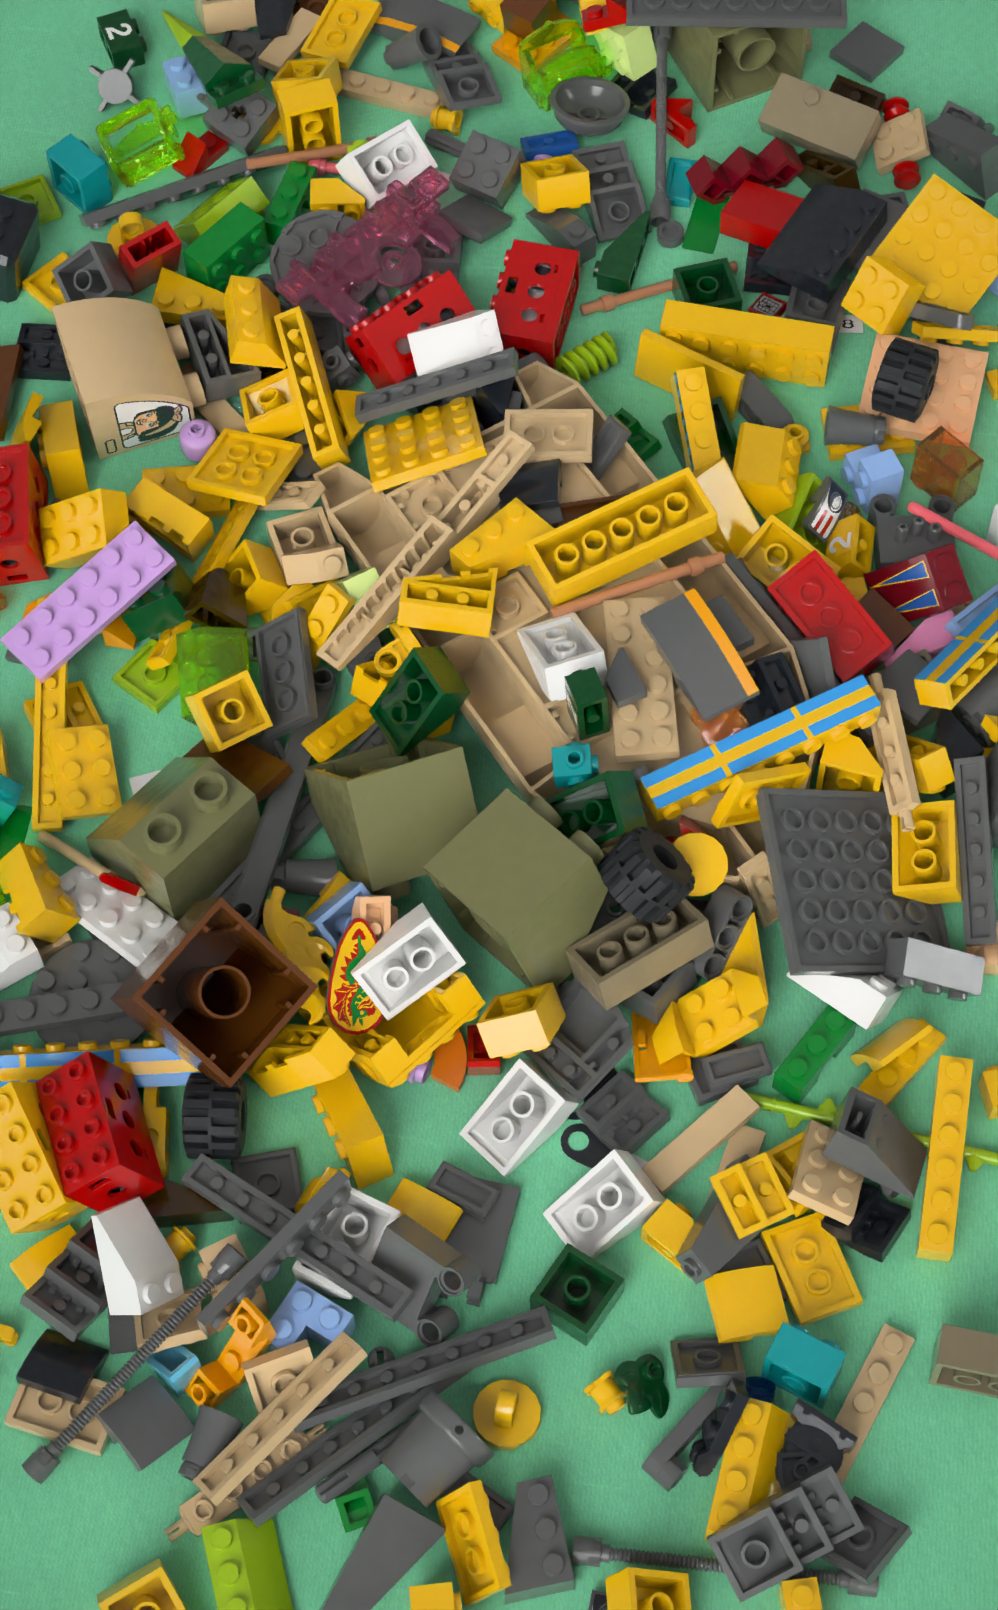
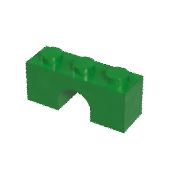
M293 161L290 162L264 216L268 244L275 245L281 235V230L292 220L300 216L302 207L310 209V179L317 178L316 167Z
M828 1004L775 1071L772 1088L792 1102L800 1104L817 1083L819 1074L832 1056L836 1058L854 1036L857 1023Z

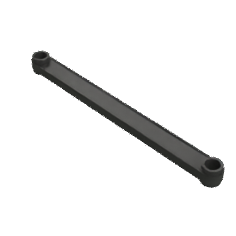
M326 668L313 671L318 719L292 731L282 761L290 764L293 773L269 795L231 904L255 929H257L306 783L304 768L311 766L314 759L301 743L307 736L326 723L337 691L336 678L333 672Z

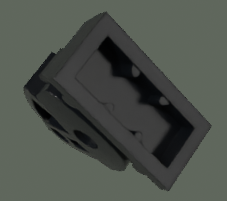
M799 1398L791 1411V1418L795 1423L792 1428L789 1427L784 1435L785 1442L783 1448L777 1453L775 1477L780 1490L828 1463H831L837 1474L842 1465L843 1455L850 1453L857 1445L858 1437Z

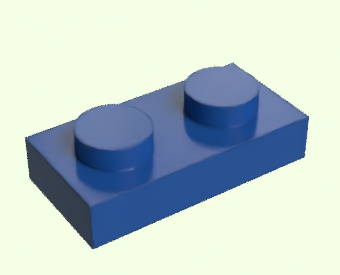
M569 130L520 138L521 149L527 161L533 160L539 154L555 157L571 154L572 150L579 149L575 134Z

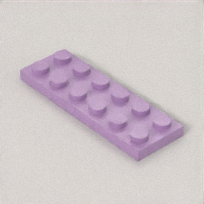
M134 521L0 640L41 683H44L176 566V561Z

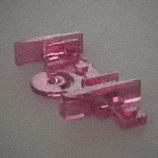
M431 165L410 180L407 187L399 180L392 181L387 186L385 200L375 202L374 210L378 212L377 214L370 213L368 209H365L364 216L345 230L344 238L338 232L330 233L327 245L316 252L314 262L309 270L294 258L289 264V274L277 282L276 290L295 307L313 295L348 328L356 325L366 318L368 309L349 297L353 283L363 285L372 278L389 287H405L414 283L422 271V258L413 247L419 241L421 234L425 235L431 242L448 254L452 255L455 252L459 234L446 220L437 215L441 204L436 201L439 196L449 190L451 182ZM395 246L407 251L405 254L397 250L385 252L380 260L383 271H380L376 255L381 249ZM390 258L398 259L400 262L394 263Z

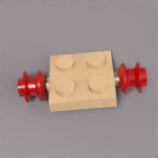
M892 97L882 105L885 122L881 124L872 142L876 169L881 176L892 171L895 177L894 185L899 189L910 190L921 181L919 165L915 161L931 155L925 118L920 108L909 111V103L905 98Z

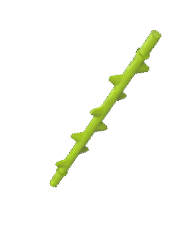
M745 1091L761 1109L769 1110L770 1113L778 1112L784 1114L787 1127L792 1130L804 1119H812L819 1123L832 1125L836 1113V1107L831 1098H827L816 1109L780 1100L776 1096L771 1098ZM911 1132L921 1145L928 1149L929 1136ZM964 1145L963 1158H965L970 1171L976 1172L984 1163L998 1166L997 1152Z

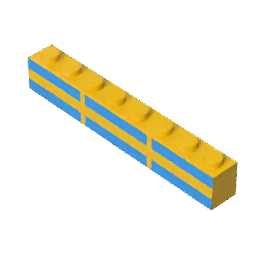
M998 596L914 678L920 705L951 710L998 663Z
M860 675L641 777L638 792L656 822L665 818L666 820L674 819L684 809L692 805L699 807L707 803L712 796L720 792L725 794L730 787L731 779L738 773L790 764L795 757L803 753L807 755L818 751L823 744L831 740L837 742L849 735L850 731L859 727L861 729L870 727L878 719L881 703L865 677Z
M153 1037L145 1038L143 1043L130 1044V1039L111 1040L110 1045H98L97 1041L88 1040L78 1042V1046L65 1047L64 1042H52L45 1044V1048L33 1049L32 1044L13 1045V1050H0V1087L9 1082H36L87 1051L132 1074L137 1088L186 1085L191 1073H202Z

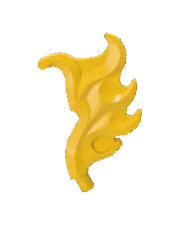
M275 886L270 898L265 901L263 911V927L267 938L317 986L320 980L324 979L328 982L330 971L323 963L321 955L326 953L330 959H333L334 952L332 946L325 939L309 936V934H313L315 927L306 919L288 914L282 909L281 902L286 891L281 887ZM319 988L300 1007L307 1010L311 1015V1019L308 1022V1025L311 1026L317 1024L325 1014V1001L319 992Z

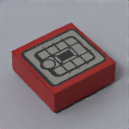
M762 292L749 307L748 312L780 317L786 311L787 303Z

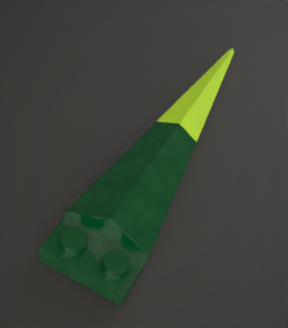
M162 10L164 20L181 46L209 101L218 109L267 88L264 77L254 70L251 63L167 11Z

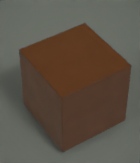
M504 0L500 4L505 29L535 46L538 45L560 18L556 0Z

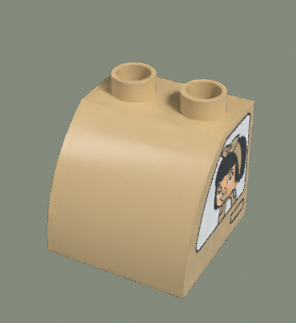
M117 297L83 299L51 307L67 367L99 460L179 436L182 426L188 421L195 420L193 408L207 404L197 372L182 375L177 361L190 357L180 325L165 328L158 307L140 300Z

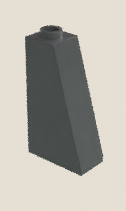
M745 1154L727 1165L725 1170L751 1158ZM713 1189L675 1258L681 1264L683 1272L695 1284H698L712 1277L763 1229L739 1239Z
M386 1494L381 1495L319 1610H371L437 1542L446 1529Z

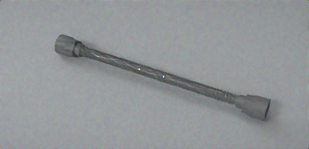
M651 26L653 42L657 48L655 195L649 211L651 212V225L654 227H658L665 221H671V201L666 195L667 48L672 38L673 26Z
M230 1243L226 1244L210 1263L212 1268L207 1273V1279L204 1278V1282L202 1281L201 1285H198V1288L191 1292L192 1295H189V1298H186L179 1305L180 1308H176V1311L170 1315V1318H167V1321H164L161 1328L159 1327L158 1331L152 1334V1338L150 1337L149 1341H146V1344L139 1348L140 1351H137L130 1358L131 1361L128 1360L127 1364H124L121 1371L119 1370L118 1374L112 1377V1381L110 1380L109 1384H106V1387L99 1391L100 1394H97L90 1401V1404L88 1403L87 1407H84L81 1414L79 1413L78 1417L71 1421L68 1425L69 1427L62 1431L63 1434L60 1433L59 1437L51 1441L47 1446L41 1445L27 1458L22 1467L29 1476L42 1484L61 1462L59 1457L64 1453V1448L67 1447V1444H70L73 1437L75 1438L76 1434L83 1430L86 1426L85 1424H88L95 1417V1414L104 1407V1404L110 1401V1397L112 1398L113 1394H116V1391L123 1387L122 1384H125L132 1377L131 1374L134 1375L135 1371L141 1367V1364L143 1365L144 1361H147L150 1354L152 1355L153 1351L160 1347L159 1344L162 1345V1341H165V1338H168L175 1331L174 1328H177L184 1321V1318H187V1315L193 1311V1308H196V1305H199L202 1298L204 1299L205 1295L211 1292V1288L214 1289V1285H220L224 1279L229 1281L243 1268L248 1260Z
M574 1535L573 1565L600 1567V1562L609 1563V1560H614L615 1562L618 1560L624 1563L627 1561L628 1563L632 1562L635 1564L636 1562L642 1565L645 1563L651 1566L653 1564L658 1566L659 1564L660 1567L662 1565L667 1567L668 1565L669 1568L671 1566L676 1568L677 1566L678 1569L680 1567L685 1569L686 1567L687 1570L689 1568L694 1570L695 1568L696 1571L699 1569L703 1571L704 1569L705 1572L708 1570L712 1572L713 1570L715 1573L717 1571L718 1573H721V1571L724 1573L717 1558L713 1560V1558L709 1559L708 1557L704 1559V1557L700 1558L699 1556L695 1558V1556L690 1557V1555L686 1557V1555L681 1556V1554L677 1556V1554L672 1555V1553L668 1555V1553L663 1554V1552L659 1554V1552L654 1553V1551L650 1553V1551L645 1552V1550L641 1552V1550L636 1551V1549H633V1551L632 1549L627 1550V1548H624V1550L623 1548L618 1549V1547L614 1549L611 1545L602 1544V1538ZM805 1568V1570L786 1579L794 1580L817 1577L818 1584H821V1582L822 1584L827 1583V1585H830V1583L831 1585L836 1584L839 1588L848 1589L847 1594L867 1597H877L879 1582L878 1576L869 1587L842 1570L836 1573L835 1571H822L821 1569L818 1571L814 1569L813 1571L812 1568L809 1570Z

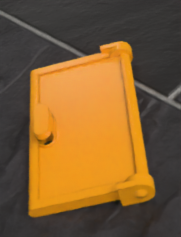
M631 1011L632 1037L635 1044L633 1046L635 1082L678 1079V1083L692 1081L694 1074L691 1069V1056L681 1053L665 1063L659 1064L652 1041V1035L657 1025Z

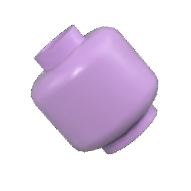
M203 419L188 421L182 426L179 433L183 455L194 462H200L217 439L213 425Z

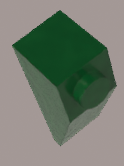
M645 211L604 250L601 261H596L593 277L597 278V289L618 294L631 291L651 228V212Z

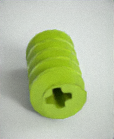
M603 331L600 335H595L591 341L586 340L583 342L582 346H576L572 351H566L563 356H557L555 359L557 371L578 381L580 384L581 379L579 376L584 381H589V371L594 376H598L600 373L599 367L606 371L609 368L608 362L613 366L618 364L616 345L611 336L606 331Z

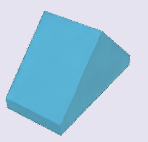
M182 1345L164 1349L152 1355L150 1354L146 1361L178 1398L185 1392L193 1376L201 1367L196 1355Z

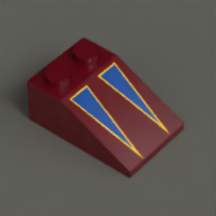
M953 543L945 544L863 574L868 590L875 589L908 622L973 600Z

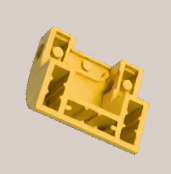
M455 971L390 1020L383 1017L379 1025L374 1029H370L367 1033L354 1035L342 1032L329 1019L326 1004L324 1016L317 1024L312 1026L331 1027L356 1053L349 1061L351 1066L370 1079L393 1088L403 1084L409 1077L408 1073L417 1065L426 1063L432 1057V1052L439 1045L452 1040L460 1026L475 1019L479 1014V1009L486 1002L482 999L467 975ZM326 981L319 987V992L323 996L324 1001H326ZM299 1008L298 1013L308 1023L311 1015L307 1010Z

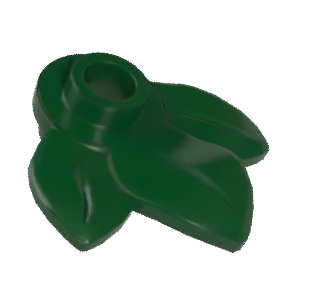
M645 1354L638 1357L636 1361L622 1362L617 1367L613 1380L617 1384L627 1387L629 1414H640L650 1409L658 1419L664 1417L668 1410L669 1393L663 1382L664 1368L661 1361L652 1354Z

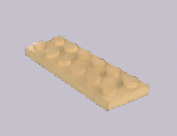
M665 595L603 600L608 669H610L618 649L623 647L647 690L646 698L621 708L617 707L611 696L616 763L680 758L672 671L658 653L656 643L640 620V615L665 603Z

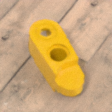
M144 1087V1115L162 1178L168 1179L170 1171V1111H167L166 1107H161L159 1087Z

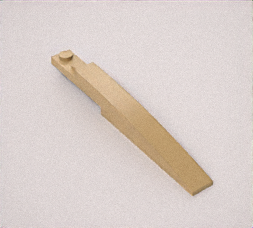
M510 430L437 518L431 515L317 651L316 655L338 671H341L398 615L403 578L431 575L441 566L444 567L450 560L449 550L477 529L501 501L498 494L535 451L533 444Z

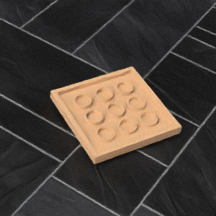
M877 332L858 412L886 417L885 434L968 450L989 353L940 343H928L897 335H881ZM896 337L939 350V364L934 387L922 414L915 423L872 410L871 398L875 380L886 350Z

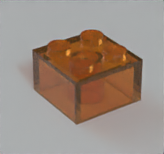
M940 426L917 444L910 480L913 481L918 489L924 490L931 497L939 494L951 497L955 502V512L976 495L984 460Z

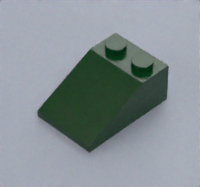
M719 396L711 399L721 458H725L731 471H733L738 440L722 398ZM677 413L668 415L662 423L671 447L684 469L686 468L678 418Z
M414 647L369 712L397 755L404 756L453 716L471 691L441 647Z
M606 771L545 799L563 821L557 830L567 838H570L579 829L586 833L600 849L617 845L635 827L641 828L643 826L648 828L632 771Z

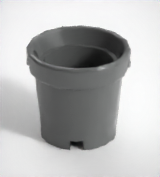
M998 663L950 710L980 746L984 748H991L997 744L989 738V734L980 724L985 715L998 716Z
M429 1390L419 1402L420 1409L379 1457L380 1461L426 1508L475 1466L478 1468L482 1467L494 1456L485 1442L433 1390Z

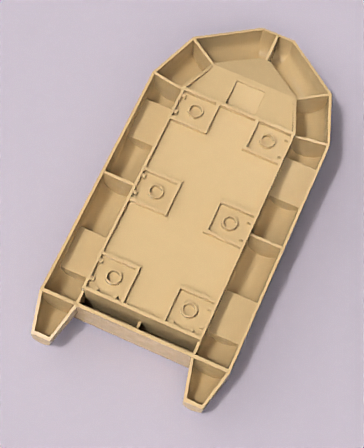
M535 361L518 370L514 385L516 390L523 394L524 409H593L594 439L607 420V416L578 381L539 361ZM504 420L481 431L487 456L376 493L372 487L371 480L340 462L313 474L314 481H321L326 487L320 495V500L331 531L359 570L375 567L379 577L427 519L431 515L435 518L440 515L500 443L504 436ZM626 441L600 480L595 478L584 463H561L562 487H560V503L633 493L659 480ZM499 503L482 524L499 511ZM704 537L572 600L684 564L686 559L695 556L702 558L717 552ZM450 559L443 568L451 576H457L452 572ZM726 563L705 569L704 573L693 577L691 575L683 576L617 598L626 599L665 595V602L693 588L696 589L705 603L723 595L754 637V645L738 652L744 665L752 664L757 658L783 652L805 701L810 699L793 645ZM524 564L508 570V575L496 580L489 638L408 627L422 647H441L471 691L459 709L527 803L536 795L545 800L569 789H556L551 748L563 747L571 742L590 744L592 755H598L599 774H594V777L606 771H630L640 765H647L652 773L745 729L735 707L704 723L674 681L672 672L680 758L616 763L611 694L606 685H603V688L608 698L610 732L580 741L569 716L566 699L554 701L548 699L540 687L517 635L516 629L552 619L549 608L553 607L531 567H525ZM602 603L575 613L604 650L607 671H609L604 607ZM820 749L809 755L803 753L795 757L790 763L805 762L812 770L800 789L810 788ZM720 792L699 807L692 805L684 809L674 819L666 820L665 818L656 822L639 793L646 822L651 831H656L663 837H680L679 821L681 816L684 815L718 839L728 857V871L721 885L728 884L746 894L737 868L761 851L767 854L761 821L717 829L710 819L717 809L718 802L725 795ZM616 845L601 850L606 856Z

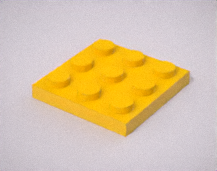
M224 428L187 478V487L189 490L267 506L302 456V444Z

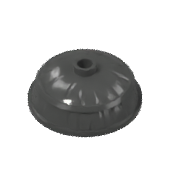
M577 76L565 79L556 84L550 94V104L557 121L565 129L579 135L601 136L608 134L620 126L630 110L628 94L619 85L599 77Z

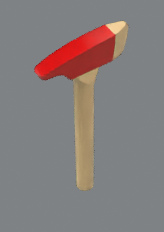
M41 831L38 834L39 842L99 877L101 882L134 896H144L146 894L139 885L127 878L121 877L115 871L106 868L47 831Z

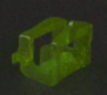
M561 19L553 22L548 20L542 27L529 34L519 44L523 87L540 109L543 108L545 112L551 110L550 94L554 86L559 82L577 76L603 78L612 73V64L604 66L606 65V56L601 57L600 52L594 45H587L586 36L576 19ZM571 34V48L549 59L535 74V62L530 51Z
M147 98L96 127L98 138L112 171L127 188L134 187L137 182L178 160H184L186 157L175 123L178 121L175 112H172L170 105L161 108L154 98ZM152 112L154 121L145 124L138 123L134 130L127 134L117 146L112 148L108 135ZM160 135L163 137V139L154 142L152 145L142 149L141 151L135 154L130 155L128 158L125 159V154L146 144L147 142L157 138Z

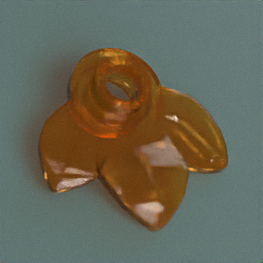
M744 703L705 723L692 706L690 712L691 720L696 727L700 728L702 741L707 747L750 727L745 717L738 712Z

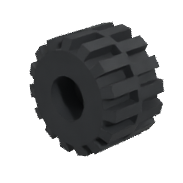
M896 337L886 350L875 380L871 398L872 410L915 423L922 414L934 387L939 364V350Z
M635 827L600 862L599 872L603 876L602 881L609 889L613 898L626 911L631 912L633 916L649 923L661 921L694 889L695 877L692 874L693 871L681 852L668 839L647 827Z
M191 1073L185 1086L182 1106L183 1145L188 1159H197L203 1153L210 1159L238 1160L244 1149L247 1125V1093L243 1076L230 1088L222 1087L203 1073Z

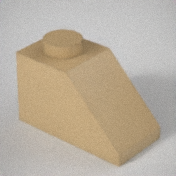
M339 543L280 555L287 585L323 582L349 576L344 547Z

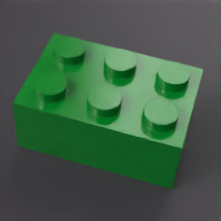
M242 202L238 203L183 250L187 278L225 293L231 275L246 277L254 267L263 263L269 255L265 218Z

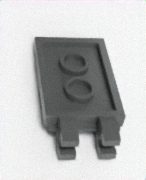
M477 1178L500 1190L501 1196L484 1222L463 1211L445 1242L461 1254L474 1257L480 1264L481 1277L468 1288L466 1294L467 1304L480 1307L486 1283L496 1284L520 1196V1187ZM441 1290L439 1297L447 1299L448 1295Z

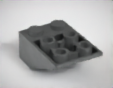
M851 1087L836 1110L822 1156L913 1200L927 1150L881 1100Z

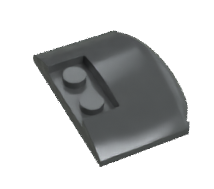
M573 978V981H563L555 988L566 1017L550 1045L541 1051L533 1052L532 1049L522 1052L562 1086L566 1092L581 1102L635 1044L631 1036L629 1024L621 1010L614 1006L606 1011L576 978Z

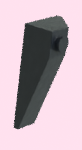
M254 0L260 39L264 40L287 35L294 15V5L299 0Z

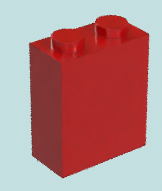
M744 180L720 213V233L768 249L804 198Z
M167 220L119 246L118 260L133 290L131 296L158 282L162 267L173 272L178 271L182 242Z

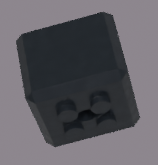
M0 193V301L9 303L18 299L22 289V281L27 278L40 249L39 210L34 203Z

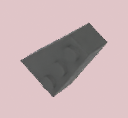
M947 112L926 126L930 154L985 201L998 192V136Z
M209 309L181 315V329L189 351V359L194 372L196 371L199 376L206 403L240 396V389L261 380V371L257 366L230 363L227 330Z
M551 1475L517 1482L508 1559L512 1585L505 1589V1604L574 1590L575 1579Z

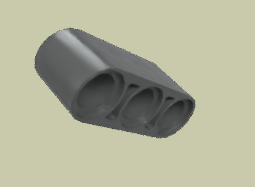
M748 370L742 373L745 375L738 412L748 423L780 429L789 424H795L787 409L752 371Z
M728 884L720 885L713 892L703 912V915L708 919L714 947L691 960L694 963L695 972L707 980H712L721 975L753 910L752 898Z

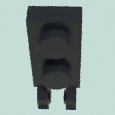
M731 1378L727 1388H723L720 1391L716 1402L717 1409L713 1417L708 1418L703 1426V1439L695 1441L691 1447L690 1461L693 1462V1471L699 1477H708L713 1472V1468L716 1467L719 1458H721L750 1399L745 1383Z

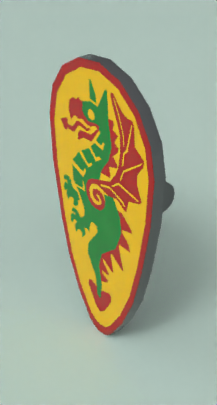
M354 918L350 921L337 943L327 982L325 1001L327 1015L333 1025L344 1033L354 1035L367 1033L370 1029H374L384 1017L350 973L377 943L372 929L361 918Z

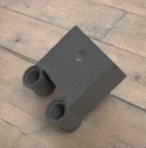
M877 494L872 498L867 521L875 527L873 546L875 570L945 544L953 543L956 550L955 537L941 530L940 524H930L924 521L922 516H895L897 503L888 494ZM943 494L933 496L929 501L928 509L953 522L954 500Z
M403 1214L386 1226L371 1262L413 1290L415 1296L398 1317L397 1321L414 1332L419 1341L427 1347L445 1341L459 1328V1318L452 1308L442 1305L439 1307L435 1306L441 1290L449 1296H458L476 1283L482 1273L481 1266L474 1257L461 1254L406 1214Z

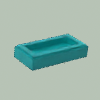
M670 157L666 177V195L671 201V206L689 208L692 187L685 173L697 160Z

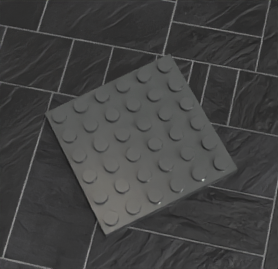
M760 788L758 790L759 793L756 795L790 976L884 974L889 939L911 937L951 948L941 904H928L897 896L892 892V817L889 814L885 792Z

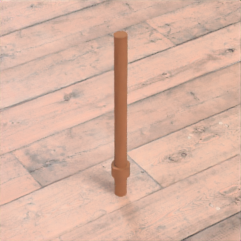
M378 136L367 137L366 140L369 142ZM353 142L246 159V166L248 170L290 164L291 161L302 162L347 155V146L353 145Z
M730 262L729 265L732 273L738 272L736 262ZM672 279L613 296L611 293L600 296L599 300L579 305L581 315L584 316L601 310L605 313L615 310V307L672 291Z
M722 551L702 558L695 556L686 559L684 564L549 608L550 614L553 619L602 604L603 600L617 599L683 576L691 575L693 577L704 573L705 569L726 563V559Z

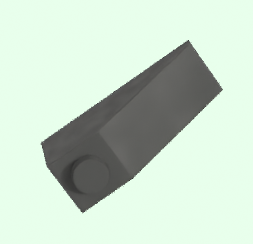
M536 208L526 213V218L552 246L580 251V265L596 256V234L579 216L562 208L548 214L538 212Z

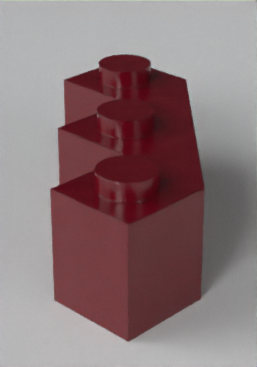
M775 137L758 155L742 146H739L722 164L703 155L685 174L695 195L715 205L723 203L724 198L733 196L744 180L767 187L773 186L774 189L786 187L805 168L794 146Z

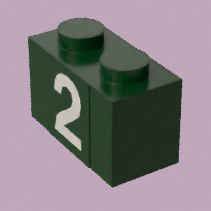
M127 9L97 17L99 34L113 67L124 69L130 58L136 60L133 67L145 64L144 53L147 52V46L144 37H138V24L135 18H130Z
M595 667L577 670L570 675L564 676L567 709L579 740L582 741L610 732L608 698Z

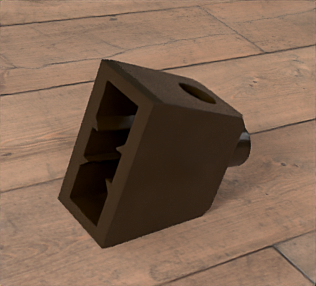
M215 568L206 573L193 585L184 617L230 642L248 627L245 591L239 585L228 580L229 574L227 570Z

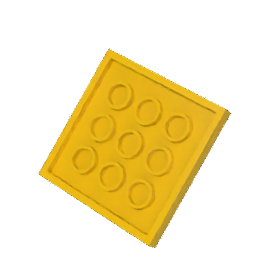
M933 174L872 256L886 257L923 283L926 287L918 299L919 302L970 313L998 276V219L936 174Z
M472 396L467 398L458 397L450 401L449 404L440 407L431 406L424 409L422 413L413 416H401L395 422L386 425H374L368 431L363 432L370 479L375 493L487 456Z

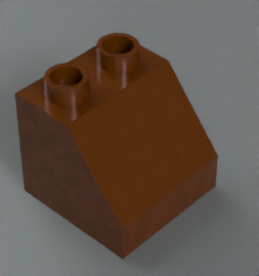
M222 897L196 901L110 999L160 1044L222 1087L231 1088L318 986Z

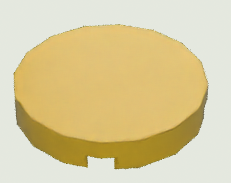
M701 832L688 833L673 841L672 844L684 856L695 877L694 889L688 894L689 896L707 895L715 891L724 882L728 871V857L723 846L714 837Z

